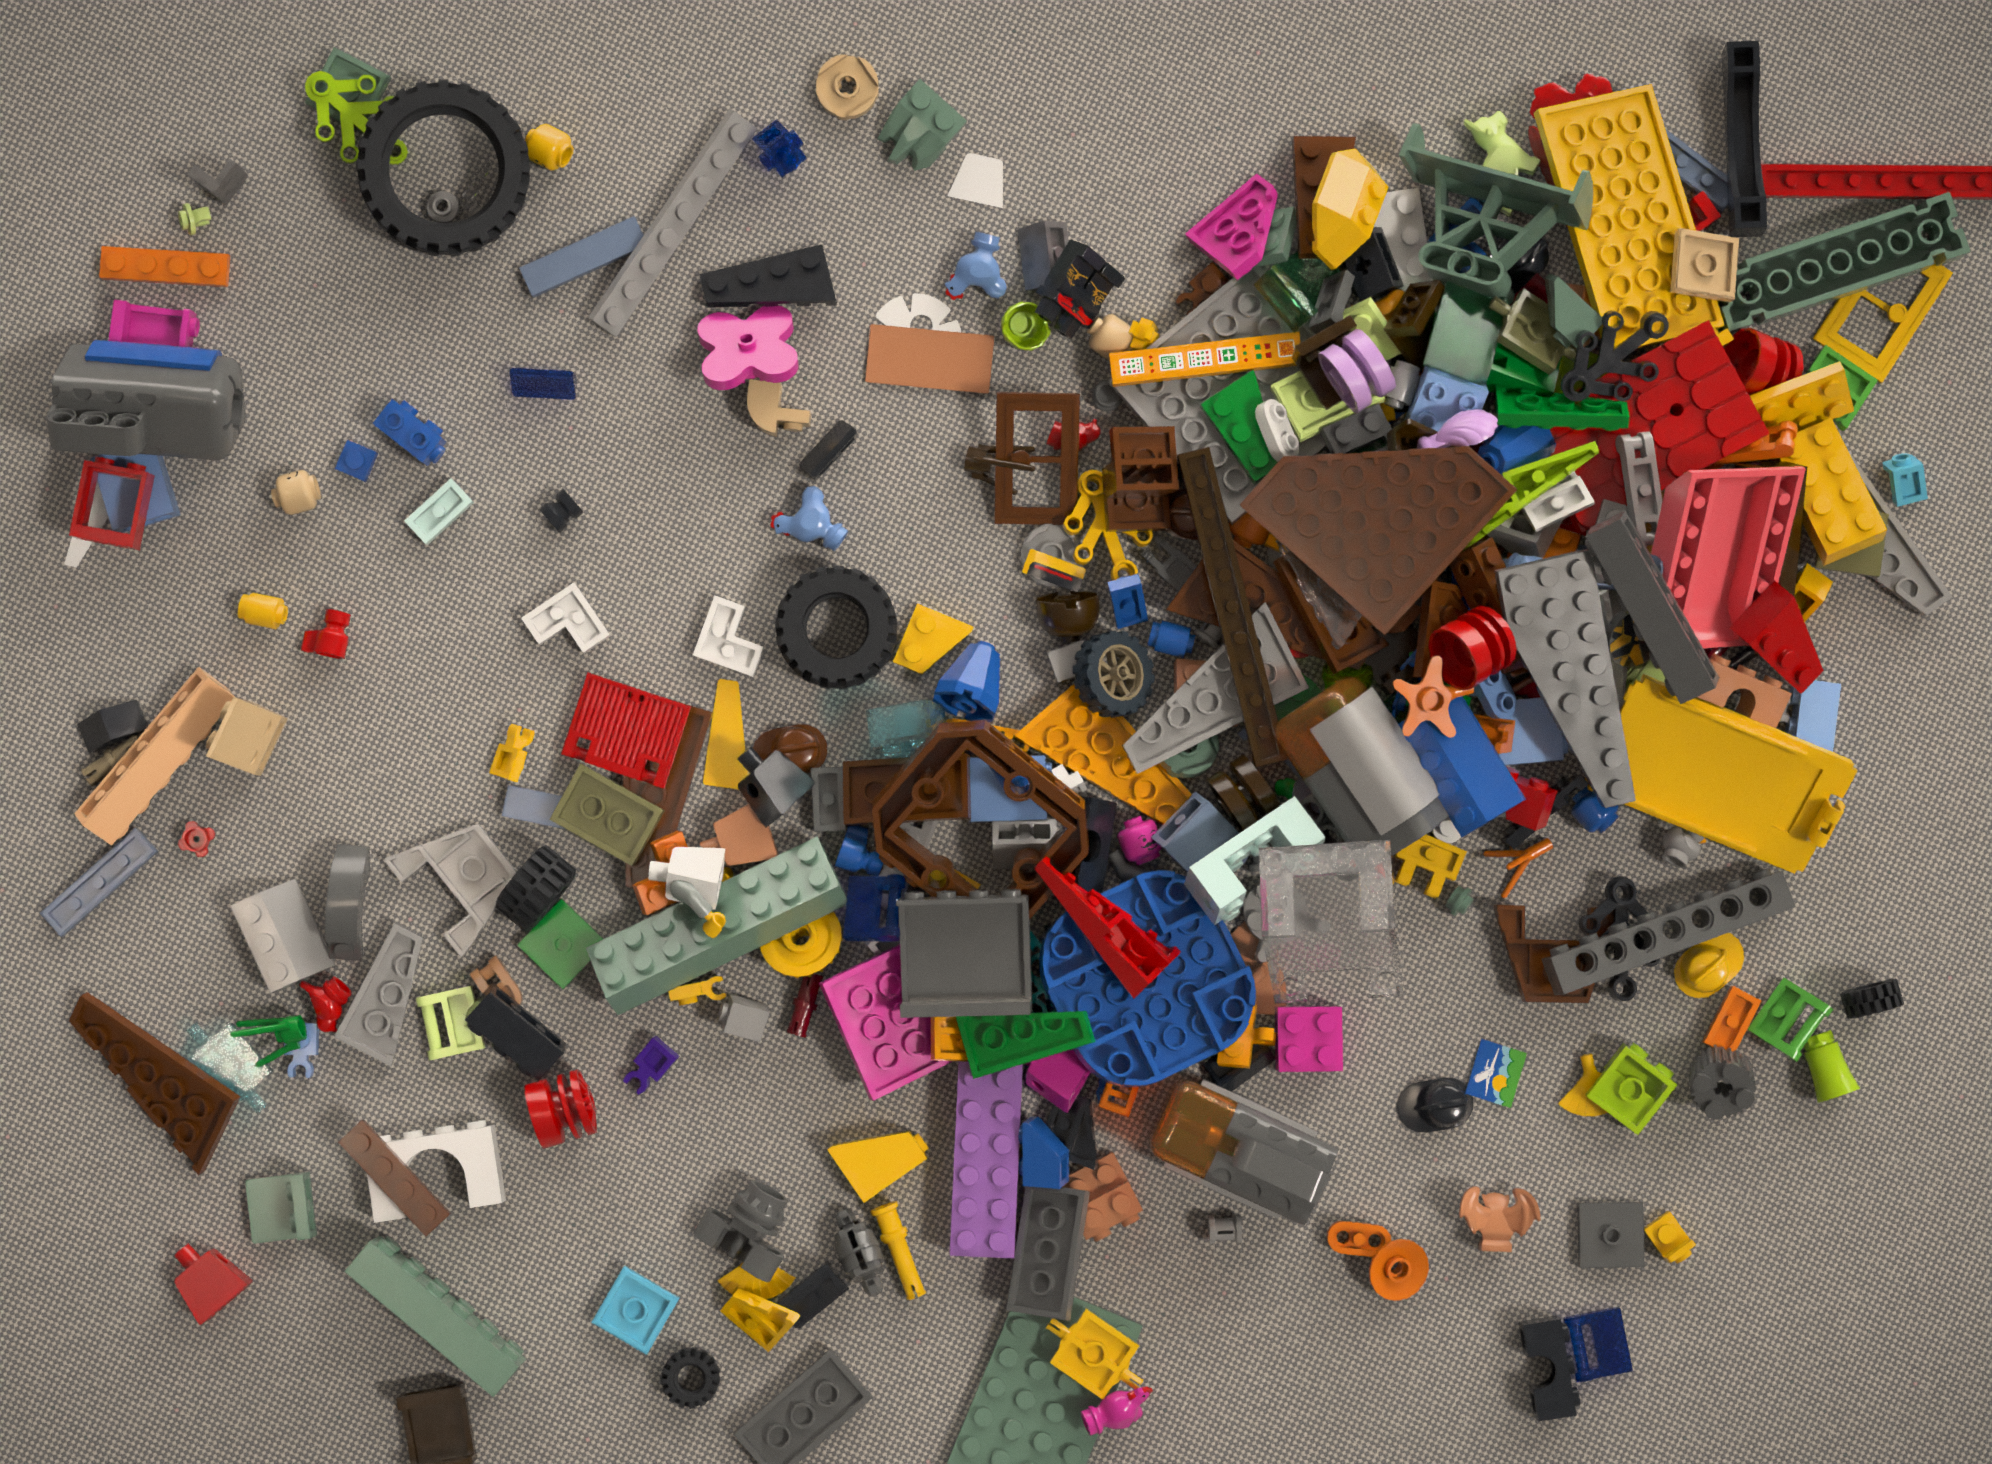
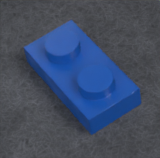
M1139 574L1123 576L1107 582L1114 619L1118 629L1148 621Z

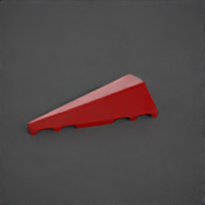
M1046 856L1034 869L1129 994L1135 999L1181 951L1175 946L1169 949L1156 940L1158 934L1150 929L1145 932L1132 921L1130 914L1094 889L1087 892L1075 883L1076 877L1070 872L1063 875L1050 864L1051 859Z

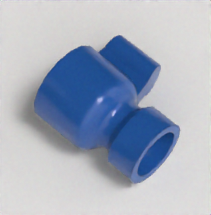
M862 826L847 827L834 865L835 867L850 872H857L863 869L868 875L878 878L883 862L879 859V854L876 850L873 852L867 850L868 828Z

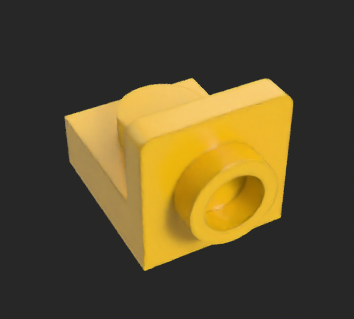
M1666 1211L1644 1227V1233L1664 1261L1668 1263L1675 1261L1678 1264L1692 1254L1690 1249L1696 1246L1670 1211Z

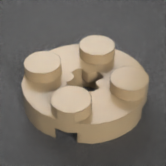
M848 55L832 57L823 64L816 80L818 100L829 114L836 116L840 120L863 116L874 106L879 96L878 77L874 68L861 57L857 58ZM845 79L848 83L852 81L856 83L853 87V93L848 94L847 92L841 93L839 91L842 88V80Z

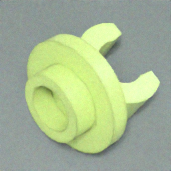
M186 203L183 204V211H178L180 226L182 230H188L189 235L196 234V227L210 224L211 215L209 207L192 210L190 204Z

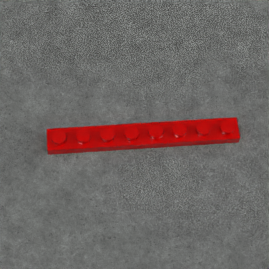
M1761 164L1766 198L1929 199L1950 192L1952 199L1992 200V166Z

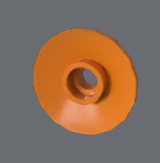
M1397 1239L1389 1241L1379 1248L1371 1260L1369 1280L1374 1291L1383 1298L1393 1301L1411 1297L1420 1290L1426 1281L1429 1272L1428 1257L1423 1248L1412 1240ZM1396 1262H1398L1397 1267L1394 1270H1391L1392 1266Z

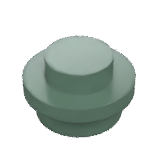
M1458 886L1445 905V907L1451 910V915L1456 916L1459 912L1464 915L1474 900L1470 897L1472 893L1470 888L1464 889Z

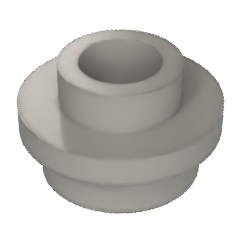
M439 191L429 198L427 211L434 221L448 223L458 215L459 203L453 194L447 191ZM440 202H447V210L443 212L437 210Z

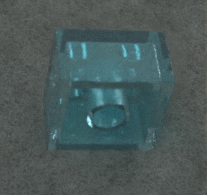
M928 699L866 710L871 748L881 752L882 755H891V758L910 757L909 752L916 751L939 723H947L945 708Z

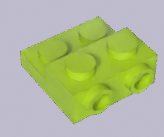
M1623 1042L1604 1066L1605 1070L1585 1095L1635 1134L1639 1135L1677 1084L1671 1079L1674 1073L1660 1062L1654 1066L1646 1060L1649 1054L1633 1042L1629 1047Z

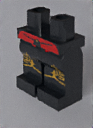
M1070 239L1048 274L1044 286L1040 285L1036 291L1042 300L1034 313L1049 323H1053L1059 313L1062 314L1054 329L1062 336L1072 339L1080 326L1090 329L1094 323L1092 319L1099 313L1102 302L1113 287L1119 288L1126 278L1091 247Z

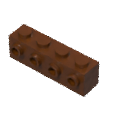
M1491 537L1477 542L1465 551H1462L1449 566L1470 609L1482 605L1492 608L1502 616L1494 570L1506 568V565ZM1517 651L1512 664L1505 669H1501L1502 674L1524 667Z

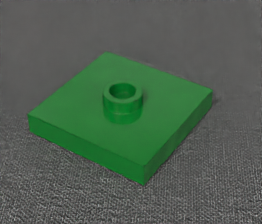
M561 899L517 946L562 989H565L591 962L586 948L604 938L567 902Z

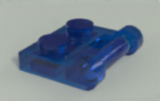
M903 875L849 876L843 934L846 941L894 942L900 940L901 934L900 928H898L899 906H896V901L901 898L902 889H905L906 880ZM889 890L886 926L879 928L882 891Z
M1620 1307L1563 1318L1564 1323L1569 1328L1577 1368L1574 1374L1576 1382H1586L1596 1378L1633 1371ZM1585 1324L1590 1326L1597 1366L1589 1368L1581 1328Z

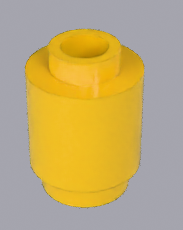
M254 592L250 595H242L238 605V618L245 620V623L276 630L280 624H285L287 620L288 607L284 605L282 598Z

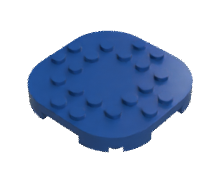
M1158 870L1143 873L1101 893L1102 896L1130 914L1132 921L1145 932L1150 929L1158 934L1156 940L1169 949L1175 946L1181 951L1135 999L1129 994L1067 911L1051 925L1040 949V977L1054 1011H1087L1095 1043L1073 1049L1076 1056L1092 1074L1113 1085L1122 1087L1150 1085L1221 1052L1232 1045L1246 1030L1253 1006H1255L1256 989L1250 966L1246 967L1223 920L1216 925L1211 922L1184 885L1186 876L1177 874L1174 871Z

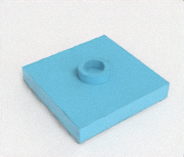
M624 1266L591 1323L647 1355L680 1297Z

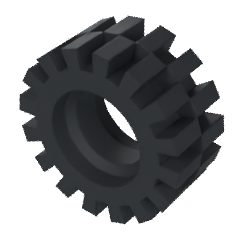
M1897 979L1878 981L1840 993L1847 1019L1869 1016L1904 1005Z
M695 1347L681 1349L679 1352H675L663 1367L661 1373L663 1392L665 1395H668L670 1402L679 1404L678 1407L684 1408L686 1406L689 1409L699 1405L701 1407L711 1400L720 1383L719 1365H716L714 1357H710L705 1350L700 1351ZM685 1366H695L700 1369L703 1374L702 1385L695 1390L683 1388L678 1380V1375L682 1368Z

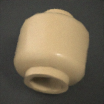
M1108 314L1103 319L1096 317L1090 329L1087 330V333L1091 335L1089 338L1090 348L1108 361L1109 353L1130 351L1132 349L1130 344L1133 339L1128 333L1130 325L1114 314Z
M298 470L278 476L276 488L271 489L272 499L276 508L282 507L283 511L289 515L313 510L317 505V500L321 499V492L315 475H309L305 470Z

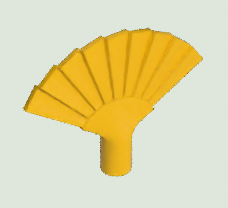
M1592 1053L1581 1055L1583 1075L1557 1104L1565 1110L1580 1116L1606 1114L1608 1112L1585 1095L1602 1073L1596 1070Z
M742 1262L738 1267L717 1281L732 1295L740 1288L767 1300L784 1292L790 1287L796 1277L778 1267L771 1281L765 1282L742 1269L741 1266L744 1263Z

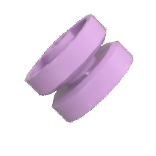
M1355 329L1343 337V349L1332 344L1320 352L1318 358L1327 379L1342 401L1353 412L1359 413L1371 405L1372 394L1382 398L1395 389L1396 382L1389 365L1373 341L1362 330Z

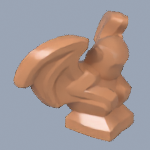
M1477 1186L1467 1189L1460 1201L1459 1217L1462 1218L1464 1216L1473 1234L1480 1231L1482 1239L1478 1243V1250L1512 1252V1244L1509 1240L1513 1233L1517 1232L1522 1237L1529 1230L1535 1219L1538 1222L1541 1220V1213L1536 1199L1529 1192L1521 1188H1514L1512 1190L1515 1204L1511 1207H1508L1509 1195L1504 1196L1496 1192L1486 1195L1482 1194L1485 1205L1482 1206L1478 1200L1480 1189Z

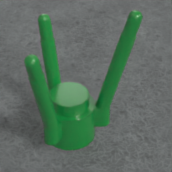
M300 1015L237 1021V1027L255 1028L230 1033V1036L235 1038L274 1032L277 1041L286 1044L255 1063L257 1068L270 1063L289 1051L300 1049L299 1041L306 1040L307 1038L305 1022Z

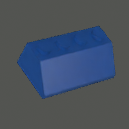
M1463 696L1453 699L1448 707L1450 719L1456 729L1454 737L1449 738L1445 736L1434 723L1428 720L1421 722L1409 737L1404 736L1418 754L1422 767L1429 772L1436 783L1439 793L1438 798L1461 838L1526 800ZM1405 720L1398 724L1401 729Z

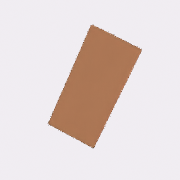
M871 324L865 382L988 394L994 336Z

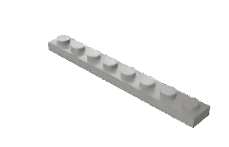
M728 110L588 318L612 336L617 337L756 132L757 128L736 111Z

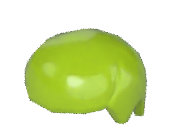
M1018 302L1008 307L1001 319L1002 335L1015 349L1032 351L1043 346L1050 335L1051 330L1049 329L1048 322L1034 313L1038 306L1032 302Z

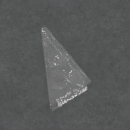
M1276 539L1281 555L1285 562L1289 561L1298 577L1296 582L1308 603L1314 607L1319 622L1323 621L1333 639L1331 641L1333 647L1337 650L1342 648L1362 615Z

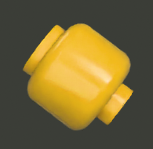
M542 124L536 129H531L526 135L528 156L532 162L553 171L560 167H565L572 158L574 148L571 145L570 136L549 124Z

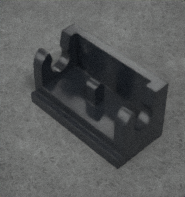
M827 1260L780 1298L776 1304L795 1311L800 1315L793 1325L795 1328L800 1329L839 1296L849 1290V1287Z

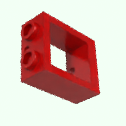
M95 457L94 462L84 460L69 536L80 540L140 551L155 476L145 472L146 466L127 462L126 468L114 466L115 460ZM98 473L140 481L130 534L88 526Z

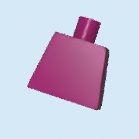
M1073 1049L1025 1064L1029 1066L1026 1073V1084L1066 1113L1070 1110L1091 1073L1081 1063Z

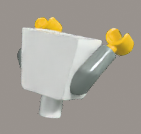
M675 847L672 850L669 863L650 862L648 879L666 882L665 897L668 900L685 903L700 918L704 917L707 921L703 924V931L709 937L715 938L722 931L726 923L725 916L719 912L712 913L711 910H716L722 882L734 877L733 871L728 867H724V848Z

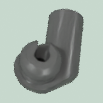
M1121 848L1108 856L1118 878L1123 882L1152 871L1147 864H1142L1141 866L1129 864Z

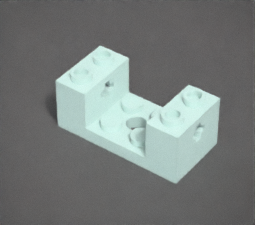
M1294 796L1190 866L1184 885L1214 925L1221 920L1224 923H1228L1240 914L1239 908L1243 906V899L1247 892L1233 873L1244 864L1242 862L1243 859L1251 854L1254 857L1260 855L1269 848L1268 842H1270L1291 872L1299 867L1305 870L1318 860L1317 855L1322 852L1321 847L1326 837Z

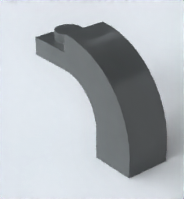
M337 845L330 871L325 912V942H328L329 959L362 960L363 902L371 873L370 847Z

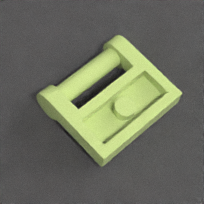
M473 986L416 998L417 1007H421L429 1043L430 1051H427L429 1061L486 1048L483 1035L478 1036L468 1028V1022L465 1021L467 1010L476 1001ZM440 1002L450 1041V1046L444 1048L442 1047L433 1005Z

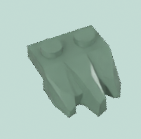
M919 79L895 106L877 140L883 143L890 140L894 142V148L887 162L897 165L910 155L913 158L912 168L916 171L930 167L946 150V146L967 124V120L926 83Z

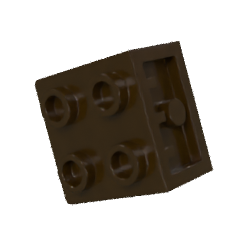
M1440 280L1410 283L1383 329L1406 361L1419 367L1420 372L1424 369L1422 365L1436 313L1434 309L1437 307L1438 301L1446 289Z
M1351 315L1296 345L1292 355L1293 361L1325 410L1342 402V399L1327 379L1320 365L1318 355L1332 344L1343 349V337L1354 331L1357 327Z
M1412 624L1403 632L1387 633L1385 636L1374 626L1371 627L1380 638L1383 636L1390 645L1370 655L1364 662L1363 667L1387 696L1396 690L1393 686L1394 680L1401 679L1407 682L1414 675V667L1412 668L1409 664L1402 671L1400 670V667L1409 658V652H1414L1417 649L1418 631Z

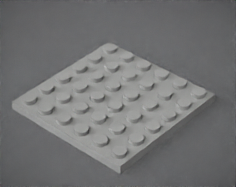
M1254 267L1239 280L1233 277L1146 349L1290 332H1300V340L1303 342L1315 335V333L1308 328L1309 323L1260 267ZM1297 366L1254 371L1263 402L1269 399L1276 400L1270 390V385L1300 371ZM1250 371L1113 387L1112 378H1109V385L1146 427L1175 426L1177 455L1206 447L1210 448L1227 519L1233 525L1247 512L1240 507V504L1261 481L1255 485L1204 414L1200 405ZM1321 433L1299 443V453L1297 456H1312L1323 451L1327 445Z

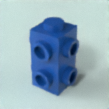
M391 399L372 424L426 466L431 462L435 464L446 451V448L443 446L447 441L440 436L443 430L429 419L424 424L415 416L419 411L405 400L398 404L395 400Z

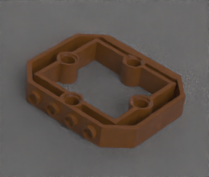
M986 720L939 723L874 798L872 816L876 852L879 854V859L889 868L893 869L896 867L904 874V879L915 888L921 887L929 894L928 897H937L936 892L956 891V896H969V891L978 890L954 871L953 863L949 858L942 855H934L899 827L917 805L922 808L931 809L941 803L946 784L943 775L968 748L1004 777L1003 788L1005 794L1010 799L1022 802L1030 798L1062 824L1061 828L1040 851L1026 848L1020 850L1014 857L1012 869L1014 881L1007 889H1021V895L1029 894L1030 920L1053 892L1037 871L1025 873L1020 867L1026 863L1033 864L1036 867L1047 856L1051 859L1050 864L1063 875L1068 872L1072 873L1088 855L1089 850L1085 800ZM1017 776H1023L1029 783L1019 787L1013 784L1012 779ZM925 783H931L937 788V791L927 794L921 790L920 786ZM938 870L943 872L946 877L942 880H935L929 873Z

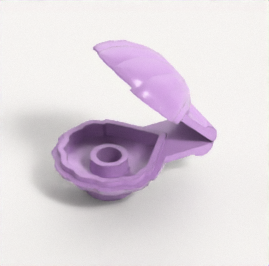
M1480 409L1461 411L1448 419L1438 433L1429 437L1423 436L1419 438L1417 449L1476 445L1494 435V430L1498 427V419L1493 414Z

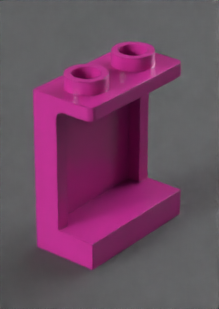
M114 300L108 341L192 347L193 338L199 334L200 320L196 318L197 314L191 309L174 310L133 305L127 301Z

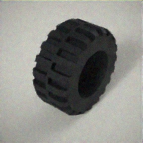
M834 566V568L821 567L811 574L806 573L801 576L800 580L794 586L791 585L786 591L787 594L783 601H780L778 615L775 618L777 644L787 664L805 681L826 689L835 688L842 690L856 685L860 686L866 683L868 679L879 674L883 666L889 662L897 642V617L894 606L886 591L871 576L868 577L860 570L854 568L853 570L847 569L844 566ZM833 598L846 599L856 604L863 612L867 623L866 637L862 645L854 653L841 658L827 657L819 653L811 645L807 636V621L813 609L821 602Z

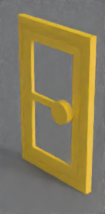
M1936 264L1920 272L1929 279L1908 311L1904 305L1899 303L1889 306L1866 290L1840 298L1836 301L1812 339L1822 346H1829L1876 378L1879 383H1883L1953 272L1942 265L1936 266ZM1861 296L1886 311L1891 322L1899 323L1877 359L1837 333Z

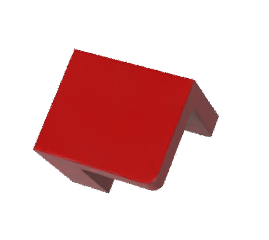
M1704 190L1688 202L1696 231L1702 232L1721 217Z

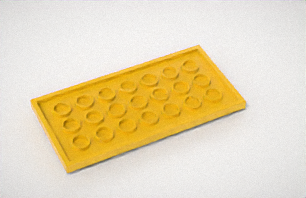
M1652 84L1536 110L1534 117L1555 186L1573 191L1582 170L1590 171L1592 177L1593 204L1589 227L1587 231L1568 225L1567 227L1591 307L1601 317L1610 310H1614L1623 316L1624 324L1616 332L1614 348L1640 329V320L1649 311H1657L1667 318L1669 323L1668 331L1661 338H1650L1638 348L1669 341L1709 320L1713 329L1723 327L1724 321L1717 300L1670 292L1675 230L1684 228L1696 231ZM1614 315L1609 318V326L1616 324L1617 316ZM1656 321L1653 323V332L1658 331L1660 329V321ZM1603 325L1598 328L1600 337H1602Z

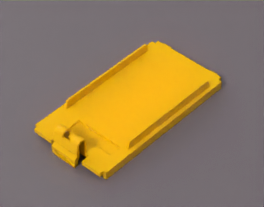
M1645 674L1642 675L1641 681L1635 679L1633 685L1629 684L1623 696L1625 701L1620 709L1636 801L1625 803L1624 805L1795 874L1797 870L1803 872L1816 847L1825 848L1835 826L1844 813L1845 804L1837 799L1832 807L1829 797L1831 794L1840 798L1844 797L1858 771L1853 767V761L1698 697L1680 704L1676 696L1672 697L1669 694L1664 682ZM1588 784V785H1587L1588 790H1590V791L1593 792V790L1591 789L1590 785Z

